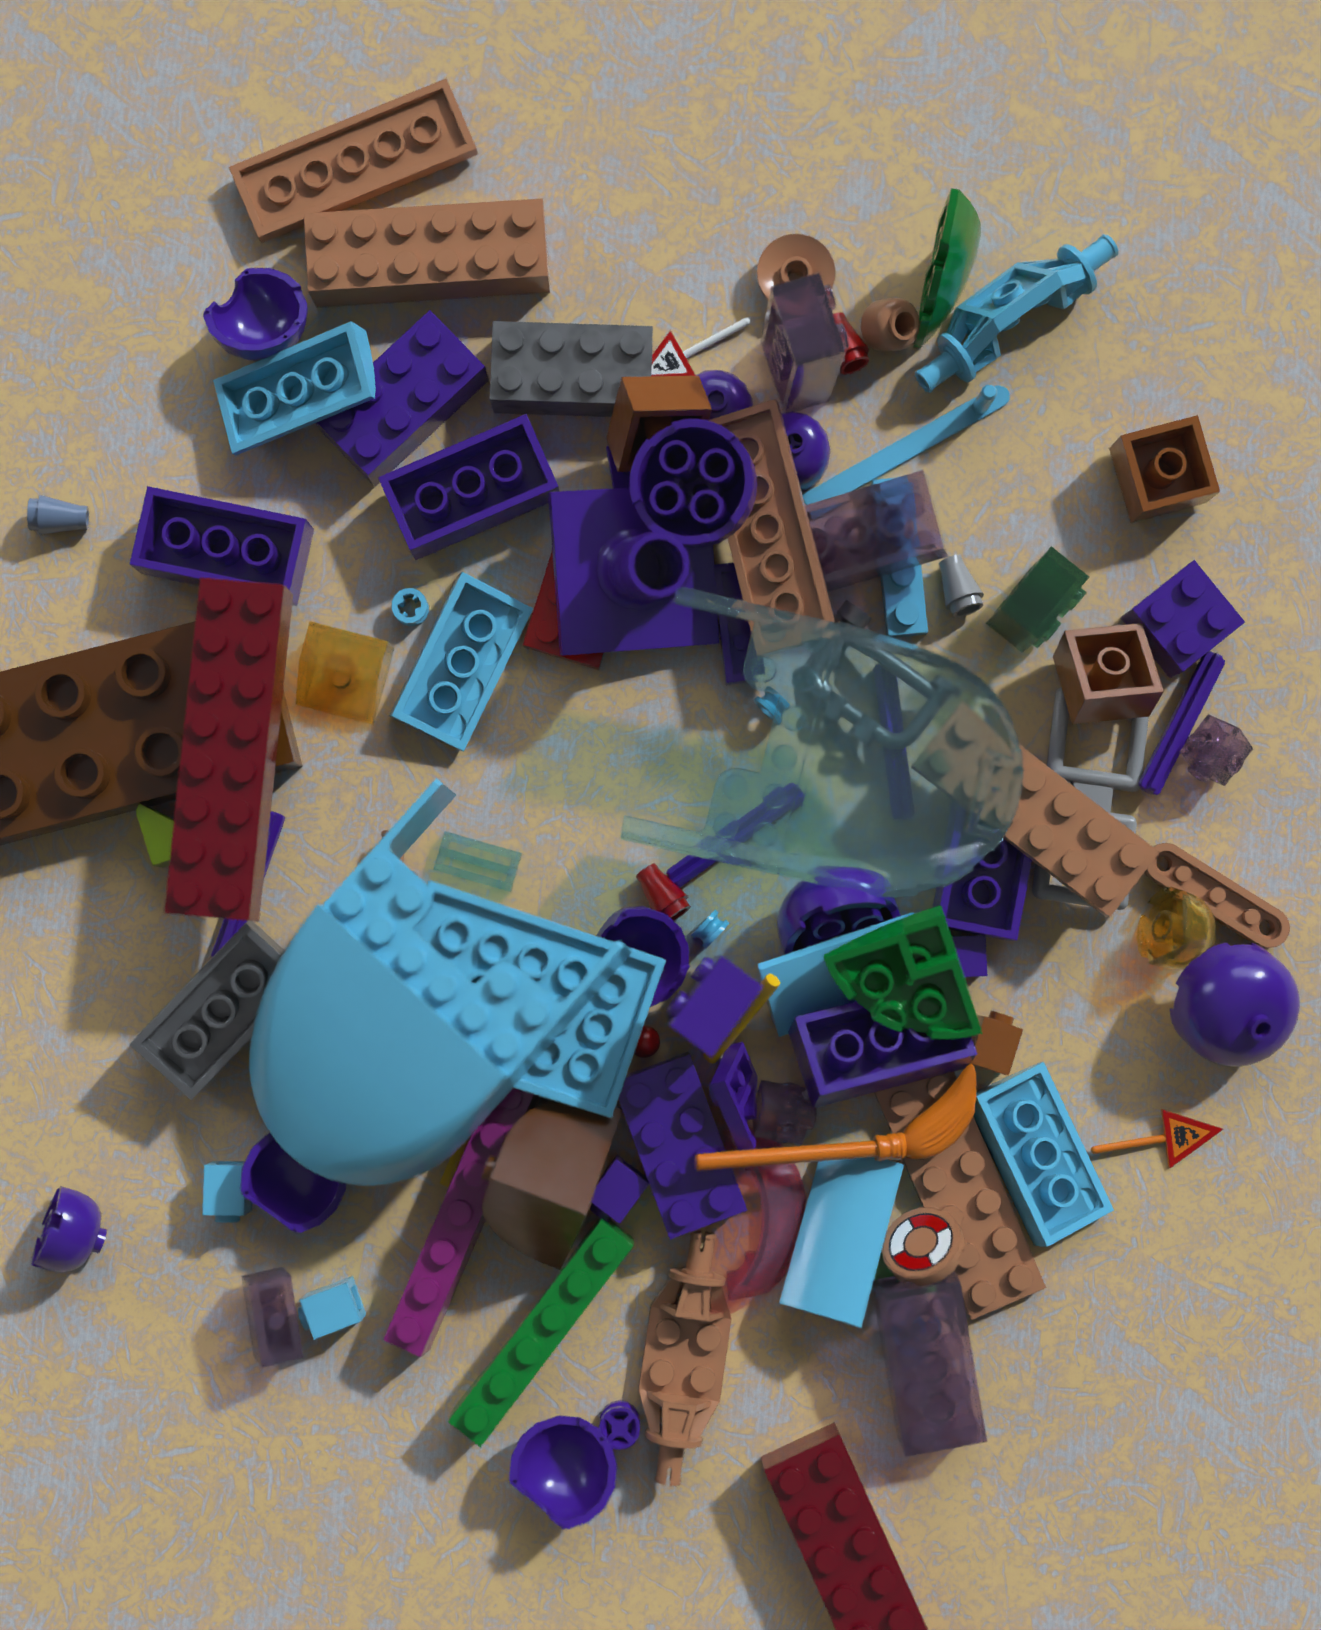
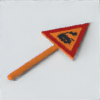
M1161 1109L1164 1134L1091 1147V1152L1099 1154L1165 1142L1168 1168H1171L1224 1129Z

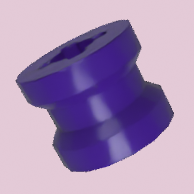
M613 1401L605 1406L601 1412L599 1430L610 1442L612 1449H627L639 1437V1412L635 1406L627 1401ZM614 1416H615L616 1418H619V1417H620V1418H623L624 1416H626L624 1419H617V1420H616V1419L614 1418Z

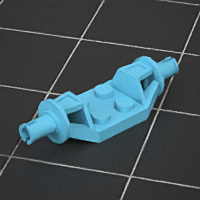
M1103 234L1081 252L1074 246L1065 244L1058 249L1056 259L1017 262L958 305L954 310L947 332L942 333L937 338L941 354L915 372L919 385L926 392L931 393L934 388L954 374L964 382H971L975 379L978 370L1001 356L997 334L1016 326L1020 322V317L1026 312L1046 303L1049 306L1065 309L1082 294L1086 295L1094 292L1097 288V279L1094 271L1119 254L1114 240L1109 235ZM968 334V338L965 340L963 345H961L965 335Z

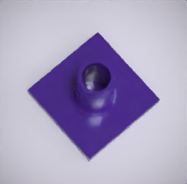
M700 486L697 488L696 493L709 489L707 486ZM630 487L548 493L560 655L720 644L713 545L703 548H687L669 534L652 532L642 521L635 505L632 503Z

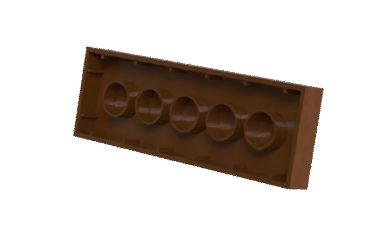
M195 621L0 671V846L135 811L139 804L150 807L176 800ZM284 690L275 774L303 767Z

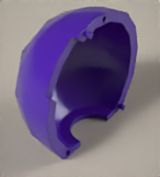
M248 268L235 279V288L229 300L222 305H218L217 302L213 301L205 309L203 317L213 339L228 354L257 362L292 347L299 341L306 325L308 304L301 285L288 274L272 268Z
M645 906L624 907L613 913L606 920L596 936L613 942L619 940L627 947L666 960L650 1007L668 1000L683 984L690 967L689 945L682 928L668 915Z
M267 1133L251 1148L242 1166L240 1190L244 1197L269 1213L294 1233H302L321 1225L337 1210L346 1191V1183L328 1179L301 1165L278 1144L271 1133Z
M559 1415L537 1422L521 1436L511 1455L509 1480L512 1486L538 1505L561 1529L568 1530L589 1523L605 1509L615 1489L617 1464L610 1442L598 1427L580 1417Z

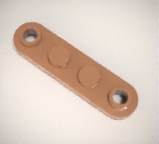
M1161 843L1153 846L1160 853L1144 872L1150 880L1251 943L1263 948H1272L1285 942L1290 932V924L1282 911L1178 846L1171 843ZM1160 856L1164 857L1168 862V867L1165 871L1159 870L1156 865V861ZM1263 920L1267 921L1270 925V931L1266 935H1263L1259 930V925Z

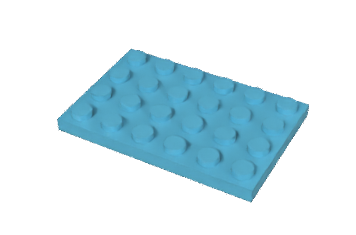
M431 880L427 881V885L433 894L432 908L414 929L418 935L474 986L494 965L511 963L519 967L554 1000L559 1002L564 1001L616 943ZM628 947L632 951L630 956L517 1082L514 1088L612 1118L666 960Z

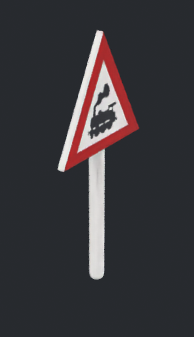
M744 318L685 351L681 350L670 330L652 354L651 376H695L687 358L748 326L750 319Z

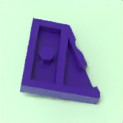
M743 1041L731 1044L725 1051L709 1085L711 1100L715 1106L720 1107L739 1151L754 1150L756 1147V1139L751 1134L747 1121L757 1119L756 1093L758 1076Z

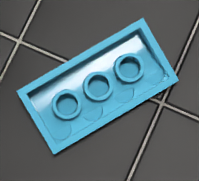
M352 321L213 380L231 452L236 456L375 399V374L366 330Z
M464 572L458 574L389 717L464 751L534 608Z
M912 912L757 964L761 981L767 974L775 975L780 981V986L767 1000L769 1012L778 1036L781 1037L789 1034L788 1031L795 1017L856 1002L854 999L849 1000L837 986L827 968L823 955L861 935L914 913Z
M1044 1062L1025 1068L976 1091L975 1113L973 1117L1034 1246L1048 1247L1114 1211Z
M874 1157L818 1161L779 1304L861 1328L904 1164L889 1160L878 1162Z

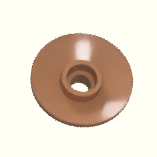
M788 234L772 241L762 252L757 266V281L763 295L774 306L790 312L807 311L820 305L830 294L836 276L835 263L826 246L819 240L804 234ZM798 273L802 277V281L792 283L788 279V275Z

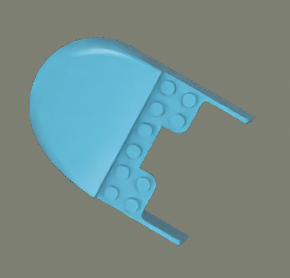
M435 779L327 901L323 905L317 904L293 937L273 971L256 1013L249 1055L250 1082L258 1111L266 1127L278 1144L301 1165L321 1176L342 1183L371 1186L392 1184L426 1173L445 1161L472 1135L632 953L626 945L618 940L571 994L561 1002L554 1000L525 972L511 963L494 965L474 986L414 931L432 908L433 894L428 885L400 860L404 853L456 796L451 789L438 779Z

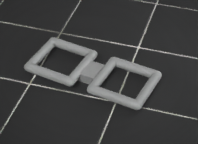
M1062 687L1057 689L1054 700L1047 766L1136 833L1137 821L1133 816L1111 813L1113 789L1136 792L1140 789L1138 782L1143 773L1149 717L1132 718L1126 775L1063 766L1069 711ZM1035 863L1032 893L1036 898L1091 906L1066 886L1049 884L1050 874ZM1129 893L1116 910H1123L1127 907Z

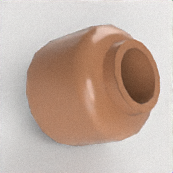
M887 298L874 301L865 309L861 318L860 328L863 339L871 348L877 351H900L908 348L916 340L919 333L920 320L913 304L901 298Z

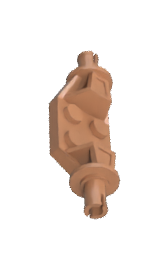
M700 1230L690 1232L691 1237L686 1266L669 1269L668 1276L670 1278L650 1305L639 1380V1393L649 1426L645 1431V1437L660 1445L654 1481L662 1485H666L668 1468H671L670 1486H679L681 1484L680 1478L684 1450L701 1447L703 1441L701 1434L717 1408L721 1397L732 1318L722 1288L725 1285L726 1278L711 1271L714 1243L717 1235L705 1231L703 1248H700L702 1237ZM681 1282H684L678 1304H676L675 1300ZM660 1406H662V1426H660Z

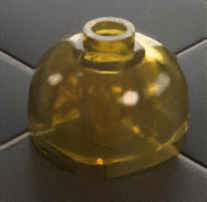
M1172 886L1162 888L1150 898L1148 903L1154 906L1150 910L1148 918L1141 914L1136 937L1138 951L1142 957L1149 959L1147 963L1170 970L1185 969L1190 962L1207 949L1213 947L1216 939L1214 914L1203 899Z

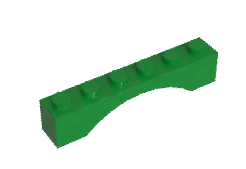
M602 1218L597 1219L526 1318L453 1408L448 1423L481 1448L633 1248L634 1238L611 1220L607 1222Z

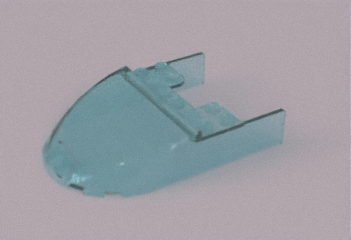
M684 587L676 590L674 603L754 621L744 662V676L746 682L752 688L776 694L779 697L760 772L742 768L724 770L716 780L706 824L702 830L693 831L625 815L620 839L829 887L854 888L877 897L915 896L921 891L930 890L941 885L945 887L973 871V867L990 850L993 851L1006 834L1019 804L1023 781L1022 751L1019 746L1014 723L1007 709L991 688L972 671L932 651L847 623L831 622ZM834 867L860 868L872 873L876 877V881L869 884L856 883L838 878L828 873L827 869Z

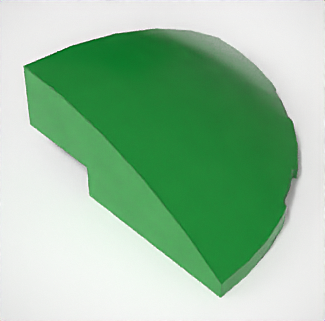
M951 188L938 220L932 259L925 274L918 314L920 320L919 333L913 343L915 348L921 349L952 312L965 288L976 258L981 236V223L971 202L958 189Z
M941 905L886 924L823 955L831 976L849 1000L854 999L870 1012L872 1019L888 1028L902 1032L903 1029L909 1030V1028H913L916 1032L926 1033L931 1039H956L983 1034Z

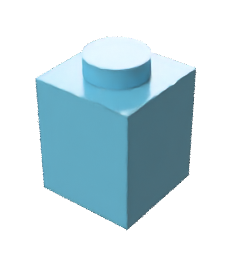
M212 1161L204 1165L202 1215H215V1222L233 1223L239 1222L240 1216H244L252 1211L253 1202L244 1197L240 1190L241 1171L245 1161Z
M353 1276L306 1293L300 1299L302 1306L298 1307L300 1322L305 1331H311L313 1339L359 1323L366 1316V1311Z

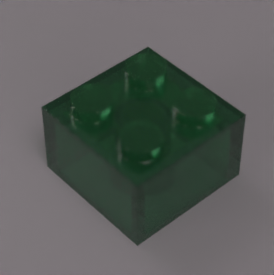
M1051 546L1032 565L986 624L1022 653L1032 645L1038 649L1044 641H1048L1061 625V622L1056 618L1058 616L1063 618L1069 610L1072 611L1087 593L1081 587L1088 580L1089 576Z

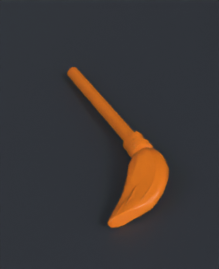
M973 1064L967 1065L947 1092L927 1110L915 1117L903 1130V1133L875 1135L872 1141L701 1153L694 1156L695 1169L702 1171L874 1157L878 1162L883 1160H902L904 1157L924 1160L936 1156L959 1139L974 1116L976 1103L975 1067Z

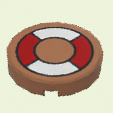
M920 1207L905 1212L892 1222L886 1231L882 1254L885 1264L897 1280L904 1283L905 1281L914 1282L916 1286H927L943 1280L956 1269L960 1263L958 1258L961 1255V1250L964 1253L965 1240L959 1224L948 1212L936 1207Z

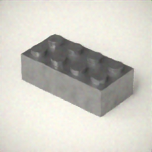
M493 321L490 402L493 413L612 417L621 377L651 376L653 326Z
M247 921L129 1045L192 1100L252 1037L256 1013L263 993L285 950L256 923Z

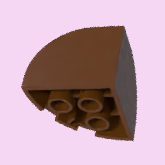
M554 1100L537 1106L522 1116L509 1131L498 1158L489 1156L481 1180L488 1182L481 1205L484 1218L491 1229L503 1241L522 1254L561 1270L587 1215L622 1110L615 1107L612 1118Z

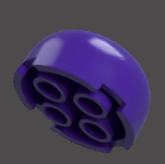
M685 419L672 422V425L659 431L650 440L647 439L636 454L631 468L630 495L632 503L635 505L642 521L652 532L669 534L687 548L712 546L732 536L747 520L756 499L757 476L748 451L728 429L707 420ZM700 486H707L709 489L696 493L697 488Z
M834 867L809 875L789 891L779 909L777 931L784 955L831 940L835 936L840 937L900 917L901 914L891 890L879 877L860 868Z
M1225 942L1205 950L1185 967L1175 983L1179 986L1175 997L1174 1008H1170V1017L1174 1029L1196 1053L1208 1061L1219 1065L1239 1067L1265 1060L1286 1043L1294 1031L1298 1020L1300 998L1297 985L1289 970L1266 949L1254 943H1251V945L1240 944L1230 946Z

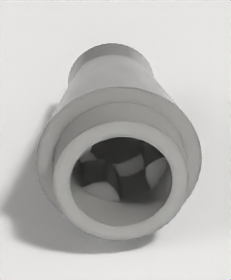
M953 555L940 561L939 567L942 575L946 609L951 610L953 617L967 616L983 607L981 598L984 594L965 566L961 555Z

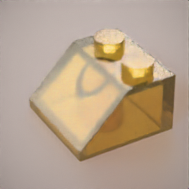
M310 621L299 658L296 705L374 725L394 648L385 640Z

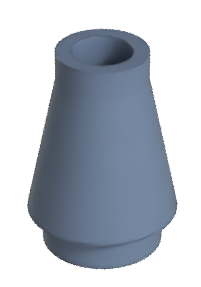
M40 495L39 499L29 498L27 508L28 529L38 531L39 535L79 529L88 530L89 507Z

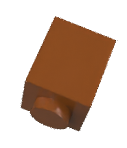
M990 1011L989 1017L977 1015L983 1034L971 1036L977 1055L970 1064L1009 1076L1023 1029L1013 1026L1014 1018L1002 1013Z

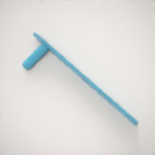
M985 385L977 397L802 494L804 503L811 515L1004 407L1010 399L1008 389L1000 385Z

